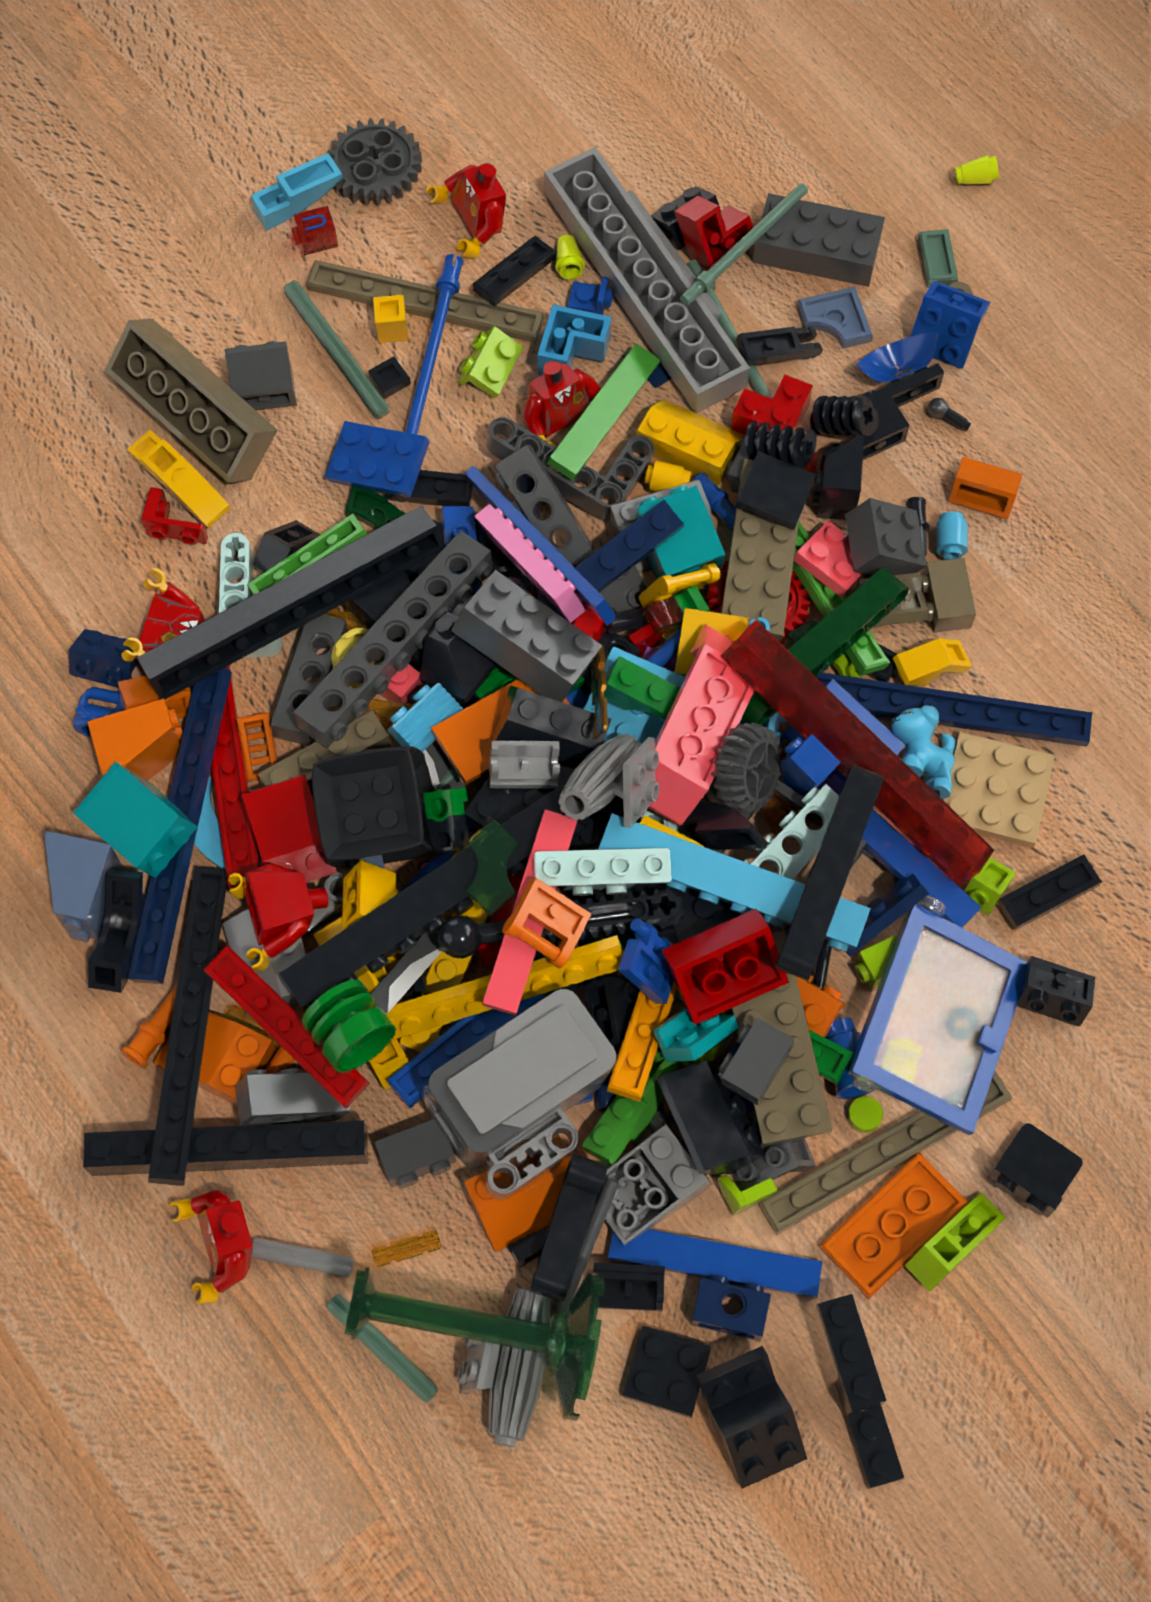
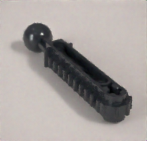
M654 889L651 896H648L645 891H641L639 897L634 898L631 892L627 893L626 899H620L618 894H614L612 901H607L604 896H601L599 903H593L591 898H587L586 903L580 905L577 899L573 900L574 903L591 913L578 943H582L585 936H589L593 942L596 941L597 935L603 934L606 939L611 936V933L615 932L619 938H623L625 931H630L632 936H635V932L630 928V924L637 918H640L644 923H650L660 933L667 929L673 930L685 914L682 904L683 899L671 892V889L660 891ZM659 905H664L665 910H670L669 914L664 915L663 910H658ZM457 915L451 917L442 924L438 932L440 947L447 955L453 958L464 959L472 956L482 944L503 941L505 934L502 932L506 921L477 924L467 916ZM543 929L541 937L555 945L557 940H562L547 929Z

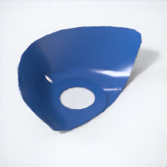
M932 331L914 335L880 347L857 363V367L878 382H889L911 374L927 366L934 358L938 332ZM912 369L904 374L895 376L897 373L901 371Z

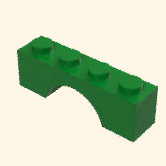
M619 656L606 673L607 687L604 690V697L607 698L608 702L623 710L644 711L666 720L680 687Z

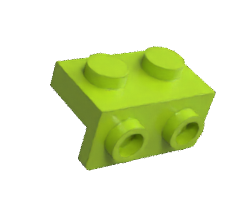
M494 326L485 333L481 331L475 337L471 345L474 350L471 356H467L459 368L462 374L458 379V383L462 386L470 381L493 398L500 394L523 349L522 345Z

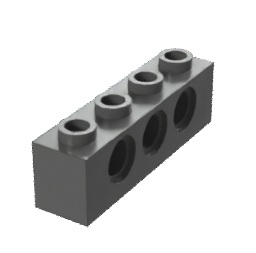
M531 445L523 446L495 465L499 471L495 474L498 482L504 490L509 488L516 498L512 501L513 505L523 516H527L530 523L573 567H576L596 552L595 547ZM525 475L532 476L535 482L533 490L529 493L523 492L520 488V480ZM544 501L551 506L552 510L550 517L546 520L540 519L536 513L537 506ZM560 528L564 529L568 534V542L563 547L557 546L553 541L554 532Z
M322 615L304 625L270 724L274 738L306 746L313 743L314 739L297 727L293 712L333 670L331 660L333 645L341 635L348 632L346 620ZM321 648L330 649L326 654H316ZM312 676L320 677L315 683L306 682Z

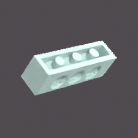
M827 784L821 790L816 787L812 788L801 800L806 806L798 814L791 811L779 824L783 830L776 838L773 839L768 835L765 838L768 842L767 847L755 849L760 855L752 863L747 859L744 862L757 867L763 862H772L777 868V874L793 879L819 851L839 796ZM809 813L818 814L823 821L822 828L819 830L809 829L805 824L806 815ZM787 837L795 838L800 844L799 852L795 855L787 854L782 848L783 839Z

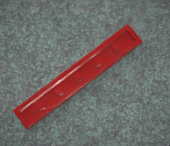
M228 945L204 969L239 1006L344 1108L347 1109L368 1087L370 1082L357 1069H352L345 1073H338L333 1069L322 1053L323 1045L315 1043L311 1038L312 1034L303 1027L302 1016Z

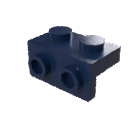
M84 629L69 649V674L118 688L119 681L132 679V671L139 661L138 658L130 662L123 660L121 654L125 650L133 652L130 647L123 645L127 640L126 638H118L96 630Z

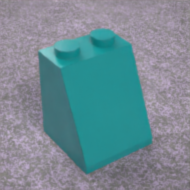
M686 485L680 486L670 491V495L658 499V497L654 496L640 503L635 515L636 520L662 500H665L684 523V528L648 555L656 579L665 575L674 577L693 572L710 563H715L719 569L721 568L725 552L697 485L687 488Z
M116 761L73 812L132 865L154 878L166 868L169 861L197 829V826L154 784Z

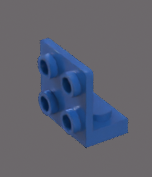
M934 280L923 297L911 336L932 331L938 332L934 358L958 368H963L978 327L987 313L990 302Z

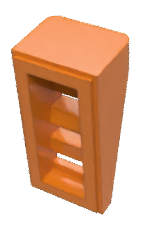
M269 712L236 718L248 782L260 780L258 773L264 771L253 772V765L271 762V766L278 763ZM260 726L265 728L264 732L247 733V729ZM267 739V744L249 746V741ZM269 750V756L251 759V753Z

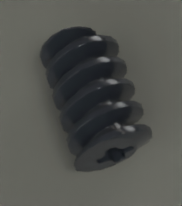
M819 396L815 400L810 417L811 429L817 435L870 436L879 425L878 412L873 407L871 400L866 396Z
M754 420L748 425L746 431L745 449L751 460H755L758 451L799 468H804L810 463L814 455L817 436L813 429L807 430L805 434L802 427H798L793 431V427L787 425L782 430L780 424H774L771 428L768 422H763L760 426L759 422Z

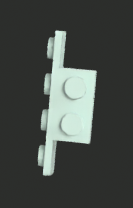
M668 848L538 851L533 855L534 877L550 887L562 886V890H572L573 896L592 895L593 889H606L607 895L626 894V888L636 884L669 883L672 880L670 850Z

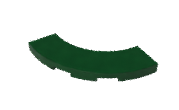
M353 485L345 511L346 518L354 514L358 521L367 524L374 530L405 514L390 503L386 497L374 491ZM407 575L411 583H413L416 580L415 578Z

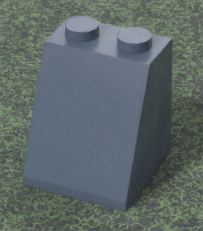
M46 831L44 838L54 914L72 939L82 942H88L89 938L99 940L105 916L106 873L110 867L123 869L124 867L109 844Z

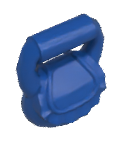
M98 687L87 689L80 697L76 715L73 719V728L78 733L91 737L87 721L124 710L120 693ZM94 699L118 705L116 708L111 709L110 707L98 706L93 703L88 704V700Z

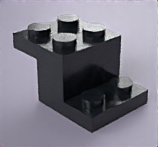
M763 1346L696 1375L713 1427L729 1455L741 1489L807 1460L793 1409L776 1382L769 1356Z

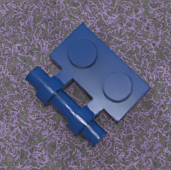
M640 918L634 919L630 924V928L635 932L636 939H628L618 970L654 1003L667 1004L674 981L662 950L673 944L666 938H660L657 929L650 923H644Z

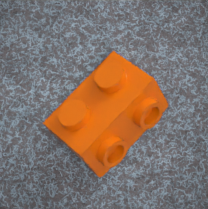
M812 975L808 981L796 977L808 1029L825 1038L841 1009L844 1010L847 1006V1003L840 999L843 993L827 984L823 988L811 983Z

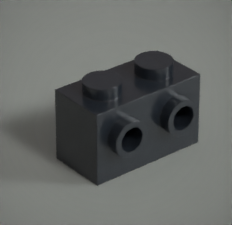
M607 976L584 985L583 990L587 1011L611 1043L616 1054H619L638 998V991L636 986L627 978Z

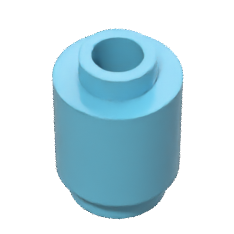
M945 512L939 516V521L936 523V551L945 560L962 558L968 552V523L960 512Z

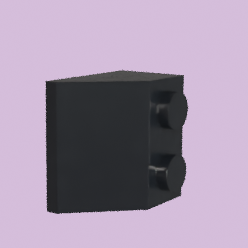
M857 435L824 460L823 471L816 472L812 505L818 506L817 518L846 520L845 514L857 507L861 492L864 435Z

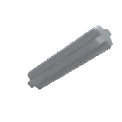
M255 1238L252 1242V1257L256 1259L349 1277L353 1271L354 1260L349 1256Z

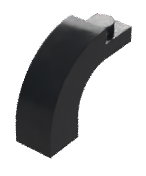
M110 867L106 873L105 916L99 941L88 959V988L121 993L128 982L129 970L146 895L142 894L143 872Z

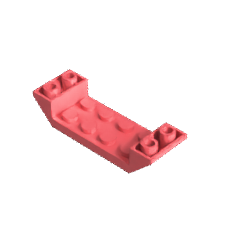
M706 624L703 625L690 652L695 656V659L655 741V751L659 753V763L655 770L656 782L659 783V795L657 800L648 808L678 826L684 823L708 791L714 779L712 774L716 770V763L714 761L717 760L719 755L717 749L722 747V739L724 736H728L730 728H735L739 724L761 677L760 657Z

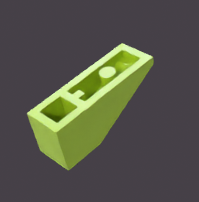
M979 1193L909 1260L905 1267L931 1292L1006 1217L982 1193Z

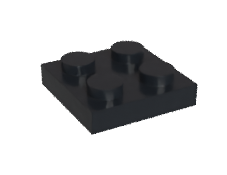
M643 1326L623 1397L692 1418L700 1390L696 1375L705 1371L711 1346Z

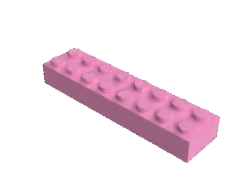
M488 504L474 516L490 540L570 623L586 611L582 605V602H584L583 598L577 592L574 593L576 590L574 585L569 580L564 581L566 578L559 569L554 570L555 566L548 558L544 560L545 556L538 548L536 550L533 549L535 546L528 538L523 539L525 537L519 528L514 529L515 526L508 517L504 519L505 515L499 508L494 509Z

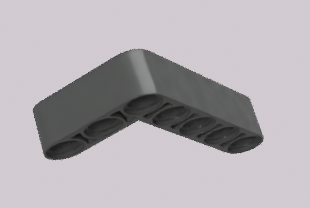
M505 417L494 419L489 426L486 438L488 451L501 460L507 458L523 446L531 445L563 498L601 520H610V506L625 502L647 470L654 453V445L649 438L643 435L634 436L627 442L605 477L584 465L572 481L562 473L553 472L548 468L550 465L547 462L557 447ZM502 434L506 436L507 439L501 440L498 439L495 435ZM632 452H639L644 457H636ZM617 475L626 476L628 481L620 480ZM575 483H584L587 488L577 487ZM601 499H610L613 504H606Z

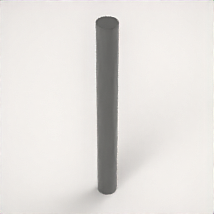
M606 1177L593 1209L564 1302L556 1301L553 1310L560 1314L566 1315L619 1185L618 1181Z

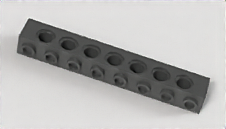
M460 531L293 712L297 727L327 749L334 741L342 739L347 732L349 724L356 717L360 718L366 712L369 702L377 694L380 695L387 689L390 679L398 671L401 672L408 666L411 656L417 649L424 648L426 634L445 611L452 613L459 603L463 604L468 600L472 589L479 581H484L488 578L493 568L491 550ZM456 571H464L462 574H454ZM436 593H444V595L439 597L433 596ZM416 615L424 616L421 619H413ZM394 638H404L402 641L399 642L392 641ZM376 660L383 661L381 664L378 665L371 664L373 661ZM354 683H361V684H362V685H361L360 687H358V688H350V687H349V686H351V685L354 684ZM333 706L341 707L334 712L328 711Z

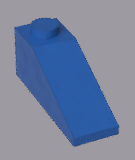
M813 734L802 739L798 736L785 748L784 751L787 755L780 762L783 783L798 794L818 787L841 762Z

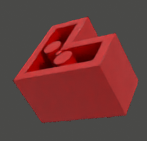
M696 196L675 210L690 260L696 259L699 265L707 270L753 228L750 215L729 205L720 211L719 205L700 196Z
M784 374L773 399L744 388L732 414L731 429L746 435L748 425L756 420L760 426L763 422H768L771 428L774 424H780L783 430L785 426L789 425L795 431L800 426L810 405L813 385Z

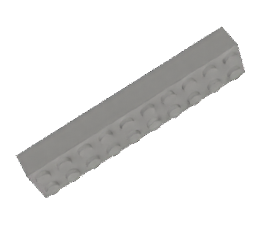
M596 147L545 171V195L602 277L609 278L608 287L613 289V294L656 357L661 360L660 363L693 411L698 413L747 388L750 367L700 296L688 306L682 303L680 296L692 284Z

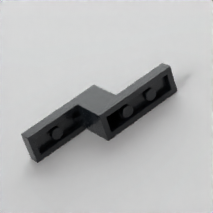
M939 363L930 367L925 366L904 379L897 378L877 391L871 390L862 395L871 400L879 416V425L876 431L870 436H864L863 460L906 441L910 425L898 407L940 389L944 371ZM849 441L840 445L838 443L833 444L822 453L821 471H823L824 460Z
M849 1294L818 1303L819 1316L839 1376L835 1381V1386L867 1487L872 1489L904 1479V1474L882 1409V1405L887 1400L853 1295Z

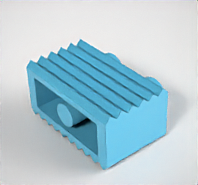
M440 683L435 684L432 688L427 684L423 686L412 697L416 701L413 706L408 710L404 706L401 707L389 719L393 725L387 731L402 747L414 746L423 752L436 740L431 732V727L464 709Z

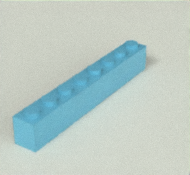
M613 813L610 816L598 849L668 848L670 850L672 880L666 883L667 887L684 893L686 888L700 892L698 898L713 904H717L720 899L732 904L730 910L739 914H745L757 909L764 916L763 919L767 924L782 928L783 923L791 925L806 884L637 822L631 828L624 827V817ZM840 897L825 939H828L827 946L843 952H847L848 947L856 948L871 908Z

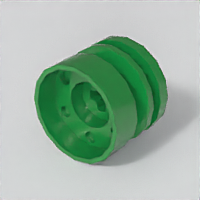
M359 979L349 980L331 988L316 999L302 1017L303 1027L312 1034L311 1038L315 1043L323 1045V1055L338 1073L357 1069L372 1060L385 1049L396 1033V1027L380 1007L374 1008L375 998L368 993V989Z

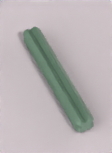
M337 1294L329 1301L326 1306L328 1311L423 1402H429L438 1392L437 1386L343 1296Z

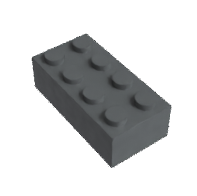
M768 193L762 219L785 197ZM799 200L755 242L753 263L869 287L885 217Z
M497 570L491 574L465 605L451 629L453 633L539 694L560 702L564 701L602 648V645Z

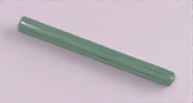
M293 280L286 284L284 287L285 294L374 417L381 419L383 416H386L389 413L388 404L299 282Z

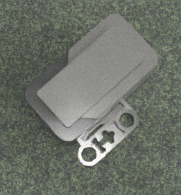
M559 989L497 1029L496 1032H492L436 1069L431 1074L428 1085L423 1088L422 1098L428 1112L461 1161L472 1169H479L488 1164L490 1166L486 1178L488 1193L494 1198L506 1199L572 1154L578 1142V1133L564 1112L604 1084L615 1064L616 1052L577 995L568 989ZM556 1133L565 1134L570 1141V1146L565 1149L557 1148L552 1142V1136ZM522 1141H528L527 1143H525L524 1145H522L521 1147H519L518 1149L504 1157V1154L520 1144ZM527 1153L530 1157L536 1155L539 1157V1161L536 1164L537 1168L533 1164H529L519 1174L517 1168L523 1165ZM499 1172H504L510 1176L512 1185L506 1189L498 1188L493 1182V1176Z

